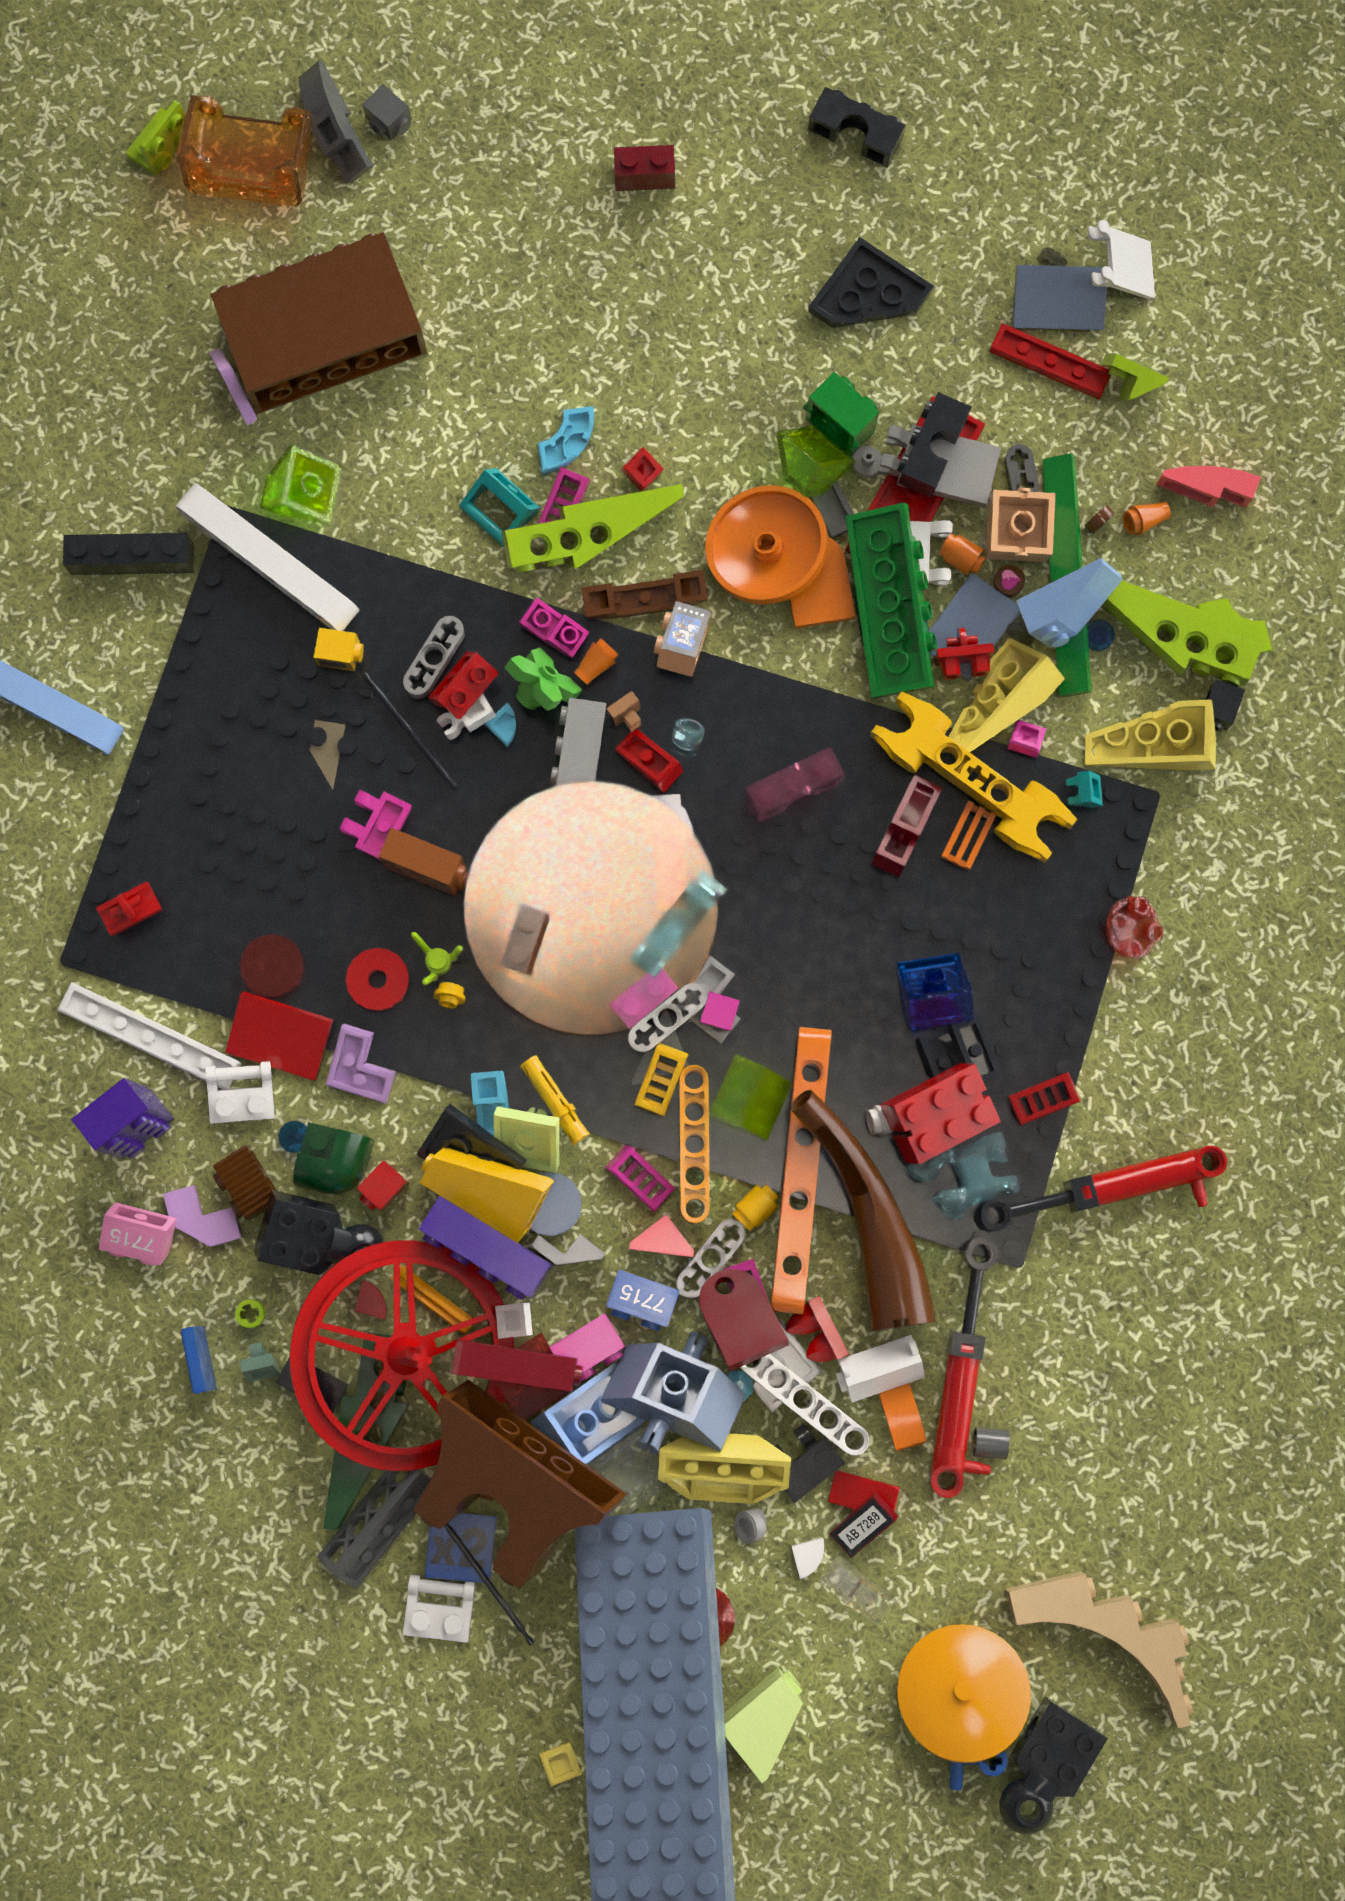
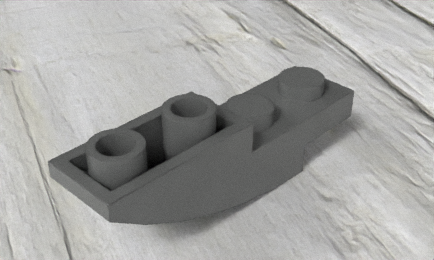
M319 60L298 77L302 102L312 131L324 156H331L345 183H352L370 170L373 165L347 119L351 113L325 64L322 60Z

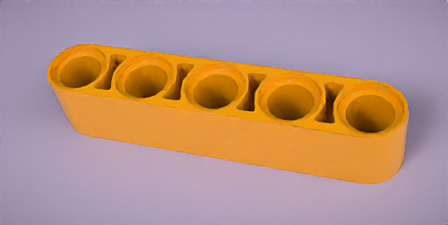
M690 1065L683 1069L679 1080L680 1210L684 1220L692 1224H698L707 1218L710 1210L708 1074L705 1069L698 1065ZM698 1073L703 1079V1084L697 1089L687 1087L685 1077L688 1074ZM696 1104L702 1108L703 1116L701 1119L691 1121L686 1117L685 1110L689 1105ZM691 1136H697L703 1141L704 1147L698 1153H691L685 1147L686 1140ZM698 1168L703 1172L704 1180L701 1184L694 1186L686 1181L685 1175L689 1169ZM692 1200H698L704 1205V1213L698 1218H692L686 1213V1205Z

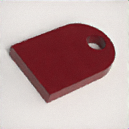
M728 1269L717 1272L707 1279L699 1295L700 1311L729 1372L789 1345L788 1338L762 1287L752 1275L741 1270ZM723 1282H729L734 1286V1289L729 1294H720L716 1291V1288Z

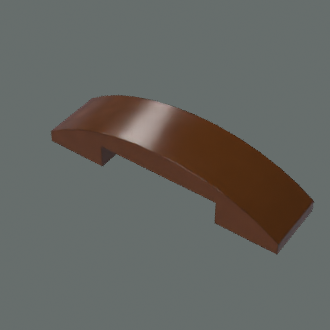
M704 570L673 574V578L614 587L612 583L582 587L586 619H616L673 611L676 601L691 606L708 601Z

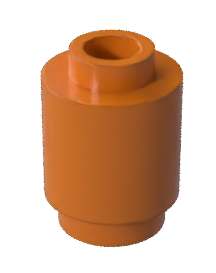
M951 533L938 553L944 557V562L967 576L971 572L977 574L986 560L982 556L984 549L960 534L955 536Z

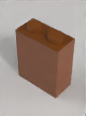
M394 828L390 829L378 856L386 869L452 896L456 895L458 889H464L469 877L462 856Z

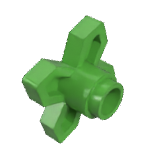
M541 648L532 650L526 658L520 655L511 658L504 667L516 681L521 682L518 686L516 697L523 706L531 710L542 706L545 710L549 711L556 708L561 700L568 703L569 698H577L582 691L570 677L557 672L554 668L553 660Z

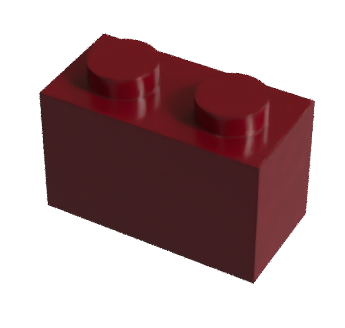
M674 145L614 147L616 191L675 189Z

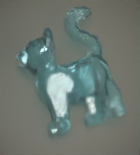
M1002 1131L983 1136L971 1144L942 1152L931 1158L927 1169H922L919 1164L909 1163L908 1166L911 1175L915 1179L927 1182L932 1181L940 1174L944 1162L952 1163L962 1187L948 1188L940 1192L933 1199L935 1202L941 1203L944 1211L949 1213L953 1220L964 1218L966 1210L971 1205L986 1202L1002 1191H1006L1008 1194H1016L1021 1191L1017 1176L992 1177L988 1163L995 1161L997 1164H1002L1008 1161L1002 1149L1007 1146Z

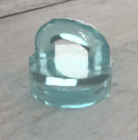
M682 718L675 723L672 740L682 750L695 751L702 742L705 729L703 725L695 720Z

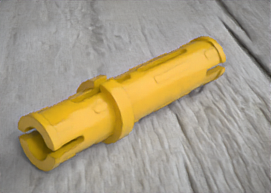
M535 1055L526 1060L520 1068L553 1114L552 1117L559 1118V1125L567 1134L572 1145H576L588 1137L590 1133L574 1112L576 1108L564 1098L549 1073L543 1067L538 1056Z

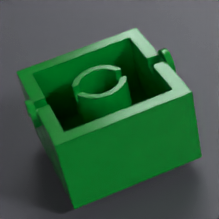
M835 372L809 396L808 402L803 407V410L806 411L805 419L849 458L875 433L879 416L877 405L871 398L861 396L847 377H840Z

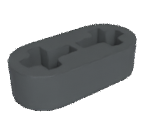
M1023 444L1012 446L1008 449L1004 458L1010 491H1017L1021 484V477H1024L1026 486H1032L1030 492H1038L1039 482L1032 451ZM1015 453H1019L1022 458L1026 457L1020 471L1017 461H1011Z

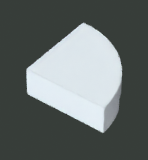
M823 1537L791 1546L800 1579L810 1575L819 1566L824 1554Z

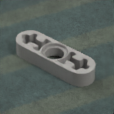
M445 616L437 622L406 672L403 684L406 692L411 697L421 699L430 694L463 641L465 631L462 622L458 618ZM454 625L457 635H449L445 641L446 646L450 647L447 650L441 644L445 638L443 629L444 627L450 629ZM431 650H439L443 654L442 661L437 665H430L425 661L426 654ZM422 665L424 669L433 673V675L431 676L426 672L423 677L425 687L418 686L414 690L411 680H418L421 677L423 671L418 667Z
M696 983L686 984L637 1023L628 1035V1042L631 1048L641 1053L650 1051L701 1010L707 1000L704 988ZM689 990L693 993L697 990L700 993L697 999L700 1004L695 1006L691 1003L683 1010L688 1012V1015L683 1017L680 1009L671 1002L677 999L680 1004L687 997L684 993L685 991ZM663 1009L673 1010L677 1016L676 1023L671 1027L662 1026L658 1021L660 1011ZM649 1019H652L655 1027L663 1032V1035L660 1037L657 1036L656 1031L648 1038L650 1044L648 1046H645L643 1043L637 1045L634 1042L637 1038L635 1033L637 1030L646 1032L651 1028L646 1023Z
M726 1219L719 1224L678 1276L676 1285L681 1295L686 1298L698 1297L702 1286L707 1281L701 1275L697 1280V1285L699 1286L697 1291L692 1289L689 1292L684 1291L685 1283L682 1279L685 1276L691 1278L697 1270L691 1268L695 1262L701 1270L710 1273L711 1277L721 1270L745 1238V1228L740 1221ZM733 1225H736L739 1228L737 1230L739 1239L737 1241L734 1239L729 1240L725 1247L731 1250L726 1255L721 1247L712 1244L711 1241L716 1237L720 1242L725 1236V1232L722 1230L723 1227L731 1228ZM708 1249H714L720 1255V1263L714 1268L706 1267L701 1260L703 1252Z

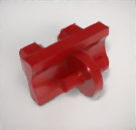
M962 627L957 628V637L946 638V646L948 648L937 649L936 656H934L935 666H940L943 680L960 678L961 663H970L972 676L981 677L987 676L990 672V659L994 653L993 643L978 644V636H967L965 628Z
M147 881L96 907L111 937L163 910Z

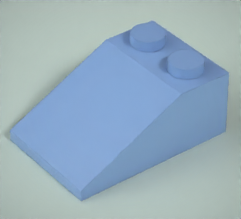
M1100 558L1016 600L1028 633L1049 648L1065 645L1069 642V638L1081 631L1123 579L1119 572Z
M615 1362L530 1422L536 1429L587 1464L646 1420L601 1402L606 1387L618 1365Z

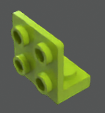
M174 100L167 110L161 107L125 152L129 159L154 176L160 170L164 171L170 166L174 152L178 147H184L190 139L191 128L181 104Z

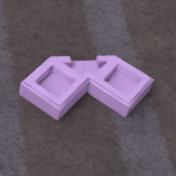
M196 1185L163 1194L168 1216L176 1218L175 1227L209 1247L242 1238L237 1215L232 1208L203 1215Z

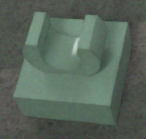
M262 1342L250 1344L249 1352L251 1358L240 1360L241 1372L248 1382L279 1376V1363L274 1355L266 1353V1348H263Z

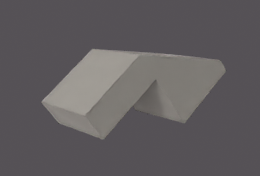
M579 1234L565 1254L539 1235L531 1244L533 1248L557 1266L602 1260L606 1255L581 1234Z

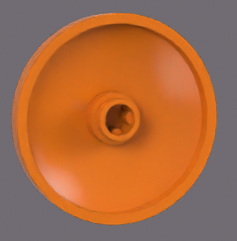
M774 485L748 489L726 502L713 518L705 542L708 566L722 589L741 601L762 605L786 601L808 588L821 572L829 547L827 528L815 504L796 490Z

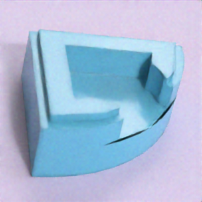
M506 703L495 713L496 717L486 722L485 726L508 747L515 737L517 726L514 712L511 706Z

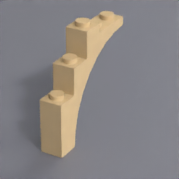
M1082 1571L1005 1588L1012 1620L1016 1625L1037 1622L1066 1623L1093 1630L1115 1641L1132 1654L1150 1675L1163 1697L1172 1724L1177 1728L1191 1725L1189 1715L1193 1714L1189 1696L1187 1694L1183 1695L1180 1683L1185 1680L1180 1662H1175L1174 1659L1187 1656L1185 1646L1189 1645V1639L1184 1625L1180 1626L1179 1622L1172 1618L1139 1626L1138 1622L1143 1620L1140 1606L1137 1601L1133 1602V1599L1128 1595L1092 1602V1598L1096 1597L1095 1586L1092 1578H1087L1086 1574Z

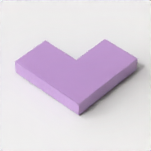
M218 348L209 352L245 423L249 425L257 421V417L222 350Z
M343 1024L326 1085L386 1104L396 1071L366 1063L374 1033Z

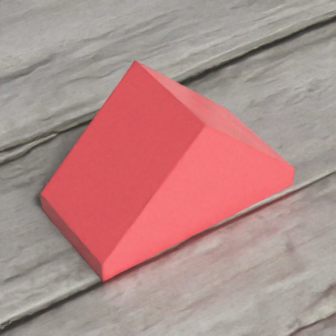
M667 1215L663 1216L632 1240L629 1247L630 1250L691 1258L694 1255L692 1247Z

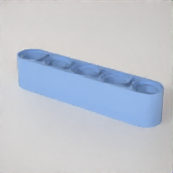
M0 660L1 699L14 706L15 704L19 705L25 712L40 720L42 718L51 723V726L66 734L71 733L77 737V740L94 749L95 747L99 748L105 755H110L124 731L121 725Z

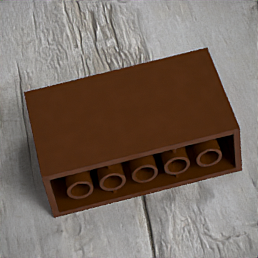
M384 232L365 235L360 241L337 245L332 251L320 255H309L301 262L292 265H281L273 272L250 276L245 282L222 286L216 292L210 294L256 414L427 353L422 329Z

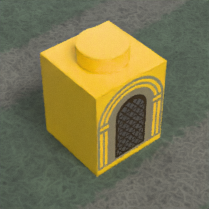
M319 628L314 653L317 665L355 671L356 662L360 663L363 657V644H360L357 634Z

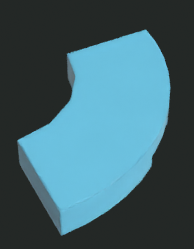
M593 406L563 410V422L558 432L549 440L538 443L542 475L558 471L561 467H566L582 453L593 431Z

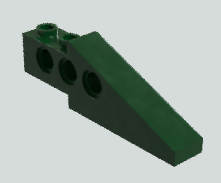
M364 1332L385 1338H389L390 1336H392L389 1334ZM363 1339L362 1348L373 1351L375 1342ZM361 1355L356 1395L342 1396L339 1421L345 1427L348 1426L379 1376L376 1369L377 1362L379 1361L377 1359ZM406 1380L401 1382L385 1408H383L374 1421L383 1430L382 1439L379 1442H374L369 1439L366 1433L363 1437L364 1440L387 1447L410 1406V1403L397 1402L398 1396H404ZM383 1381L378 1391L386 1393L390 1385ZM372 1400L352 1431L355 1435L358 1434L375 1409ZM334 1450L323 1529L337 1530L341 1527L374 1469L352 1461Z

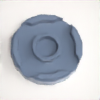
M551 1172L539 1174L554 1180V1183L530 1229L539 1235L545 1236L563 1234L574 1226L581 1214L582 1200L580 1192L572 1180L562 1174Z

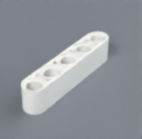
M771 1354L760 1358L758 1364L754 1367H746L745 1365L740 1367L741 1370L846 1453L860 1455L867 1450L869 1436L865 1429ZM774 1369L782 1370L785 1375L783 1385L777 1388L771 1387L767 1380L769 1372ZM801 1389L807 1390L811 1397L809 1405L804 1408L796 1407L793 1401L794 1394ZM825 1410H832L836 1415V1422L831 1428H823L820 1425L819 1417ZM850 1431H858L862 1437L861 1444L854 1449L848 1448L845 1443L846 1435Z

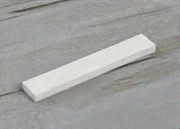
M72 982L57 1009L61 1013L205 1081L206 1066H216V1069L240 1067L242 1064L229 1056ZM233 1080L217 1081V1085L221 1089H229Z

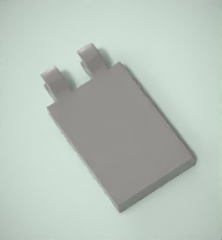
M912 424L909 433L901 427L890 425L885 443L891 446L906 448L905 454L910 456L914 446L910 445L909 441L915 428L922 429V427ZM958 437L956 444L946 440L931 442L932 451L937 456L948 460L933 495L985 508L1001 447L963 437ZM883 454L878 472L898 476L897 485L905 487L898 484L902 473L898 472L897 468L901 460L893 455Z

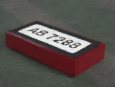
M875 1492L836 1525L829 1534L852 1558L892 1525L899 1516Z

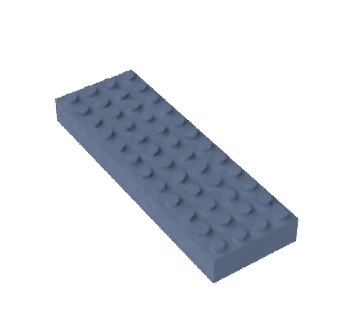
M704 1508L612 1515L607 1516L599 1525L575 1528L591 1901H736L711 1511Z

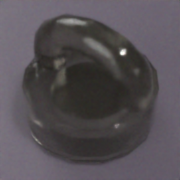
M1049 247L1042 248L1037 256L1041 266H1067L1068 264L1063 255Z
M1019 614L1007 625V632L1010 638L1028 647L1036 640L1035 637L1028 633L1022 614Z

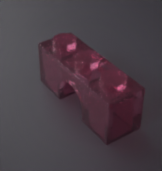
M828 747L747 786L745 797L759 823L786 810L789 804L805 795L813 793L815 796L842 783L845 774L832 748Z

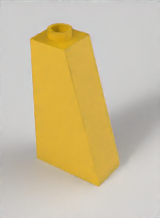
M443 1147L435 1155L429 1154L421 1167L424 1174L419 1183L516 1243L529 1231L554 1183V1180L549 1177L522 1169L517 1170L512 1166L495 1161L483 1160L471 1154L466 1155L464 1152L451 1148L446 1149Z

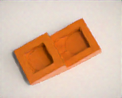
M910 1383L878 1393L895 1451L927 1443Z

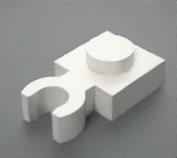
M482 693L461 719H456L451 713H445L438 717L437 722L441 727L452 723L451 728L444 732L447 738L451 740L460 734L463 727L466 726L472 732L496 717V714Z

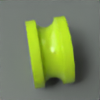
M247 1299L240 1302L235 1311L237 1322L245 1328L258 1327L266 1317L264 1305L255 1299ZM249 1304L252 1309L258 1308L259 1316H254L257 1320L253 1323L249 1319H243L242 1312L247 1311L245 1306Z

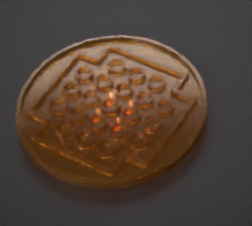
M598 781L568 783L546 789L522 801L506 813L492 828L476 853L470 868L464 899V918L471 951L484 977L497 994L522 1015L539 1024L568 1033L584 1035L607 1034L629 1029L609 1004L658 964L679 989L686 984L693 983L706 963L712 948L718 916L717 891L710 863L696 836L685 822L660 801L643 792L614 783ZM521 904L550 914L530 975L504 967L499 962L503 960L501 955L505 954L504 948L507 947L506 942L509 941L510 930L514 929L512 924L516 923L514 918L517 917L516 912L519 911L518 906ZM674 999L671 1003L674 1004L677 1002V999Z

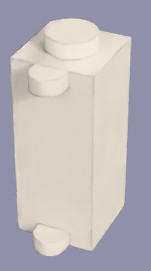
M912 1335L839 1359L841 1372L836 1374L841 1392L848 1391L851 1402L925 1378L923 1363Z

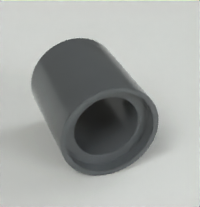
M975 1427L974 1435H977L976 1448L973 1447V1456L1007 1460L1009 1431Z

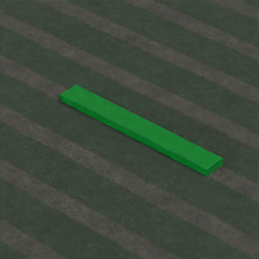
M1072 453L1042 459L1045 493H1055L1053 555L1049 558L1051 583L1083 567L1075 456ZM1087 623L1077 635L1069 638L1068 643L1056 647L1057 669L1065 678L1058 686L1059 696L1061 697L1092 693Z

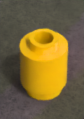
M756 1184L736 1204L737 1209L732 1214L751 1231L755 1226L759 1228L779 1208L776 1203L779 1197L767 1184L763 1188Z

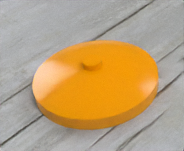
M964 1624L939 1628L924 1636L914 1645L906 1656L899 1673L897 1688L898 1704L907 1729L923 1748L944 1760L955 1763H977L991 1759L1005 1751L1017 1739L1026 1723L1031 1702L1030 1683L1026 1669L1016 1651L1004 1639L987 1629Z

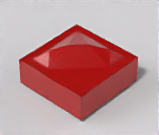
M642 447L620 470L640 491H644L664 469Z

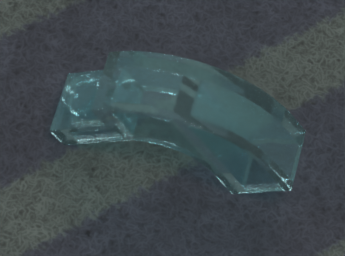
M701 869L630 958L655 978L727 889Z

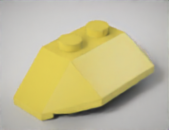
M729 1433L721 1452L683 1436L660 1448L658 1480L663 1483L666 1482L673 1490L689 1500L755 1504L772 1496L779 1490L784 1491L789 1488L791 1457L758 1435Z

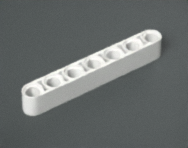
M194 483L176 504L175 508L185 518L330 629L343 631L359 612V608L346 596L197 483Z

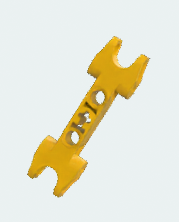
M901 692L896 698L895 703L910 718L911 728L903 733H894L876 725L871 731L870 736L894 762L907 771L916 773L924 762L982 806L996 813L1002 820L994 829L995 834L1013 849L1045 863L1052 852L1037 836V824L1041 821L1050 820L1070 829L1077 818L1060 801L1057 795L1040 783L1030 781L1024 791L1014 786L962 746L944 735L952 725V721L943 712L930 703ZM944 752L951 753L955 757L956 762L947 765L941 761L940 754ZM973 772L977 773V779L973 782L968 780L969 775ZM988 780L990 783L987 786L986 790L983 792L981 788L985 785L986 781ZM991 790H1002L1005 793L1006 800L1003 802L995 801L991 796Z

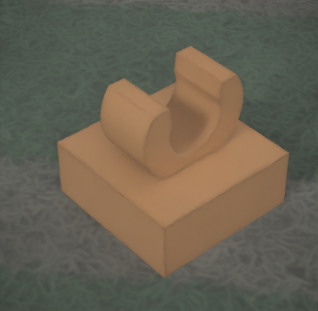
M632 691L606 708L608 718L615 727L624 722L628 729L633 732L642 725L640 723L641 719L636 713L640 710L639 699Z

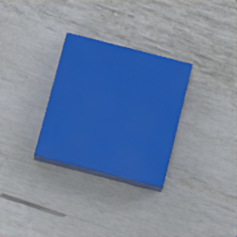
M192 1326L181 1329L182 1331L180 1332L192 1392L198 1394L217 1390L205 1326Z

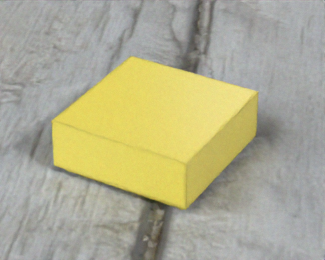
M571 1741L539 1754L551 1787L582 1775Z

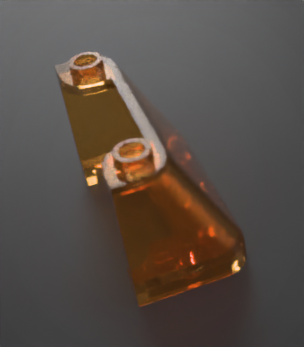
M191 95L176 154L185 187L189 191L200 195L292 207L300 205L305 189L312 125L310 110L296 107L287 109L282 114L281 122L224 115L221 104L215 98Z

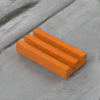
M968 800L941 858L969 871L997 814L992 811L988 812L985 810L986 808L978 807ZM971 811L975 813L974 819L956 856H953L950 852ZM981 817L987 820L965 862L961 858Z

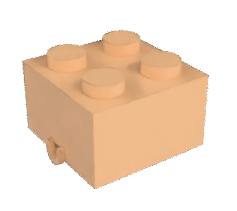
M1018 488L1017 491L993 490L987 504L985 558L1046 563L1053 555L1055 493L1030 492V488Z

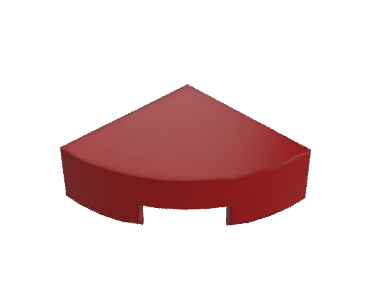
M363 1280L354 1311L386 1320L387 1305L383 1294L374 1284Z

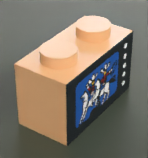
M675 602L672 613L666 612L661 630L665 631L664 636L658 635L654 648V653L659 654L656 667L690 677L693 676L707 633L711 611Z

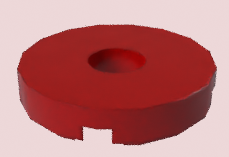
M373 948L360 953L352 960L346 975L348 993L354 1001L367 1010L379 1012L392 1009L399 1004L405 997L410 982L407 966L399 955L382 948ZM381 971L386 974V983L381 988H373L369 983L370 976L374 972Z

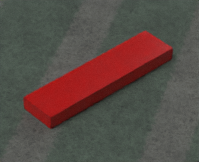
M1004 323L1001 324L989 350L990 353L1100 400L1111 376L1108 374L1110 369Z

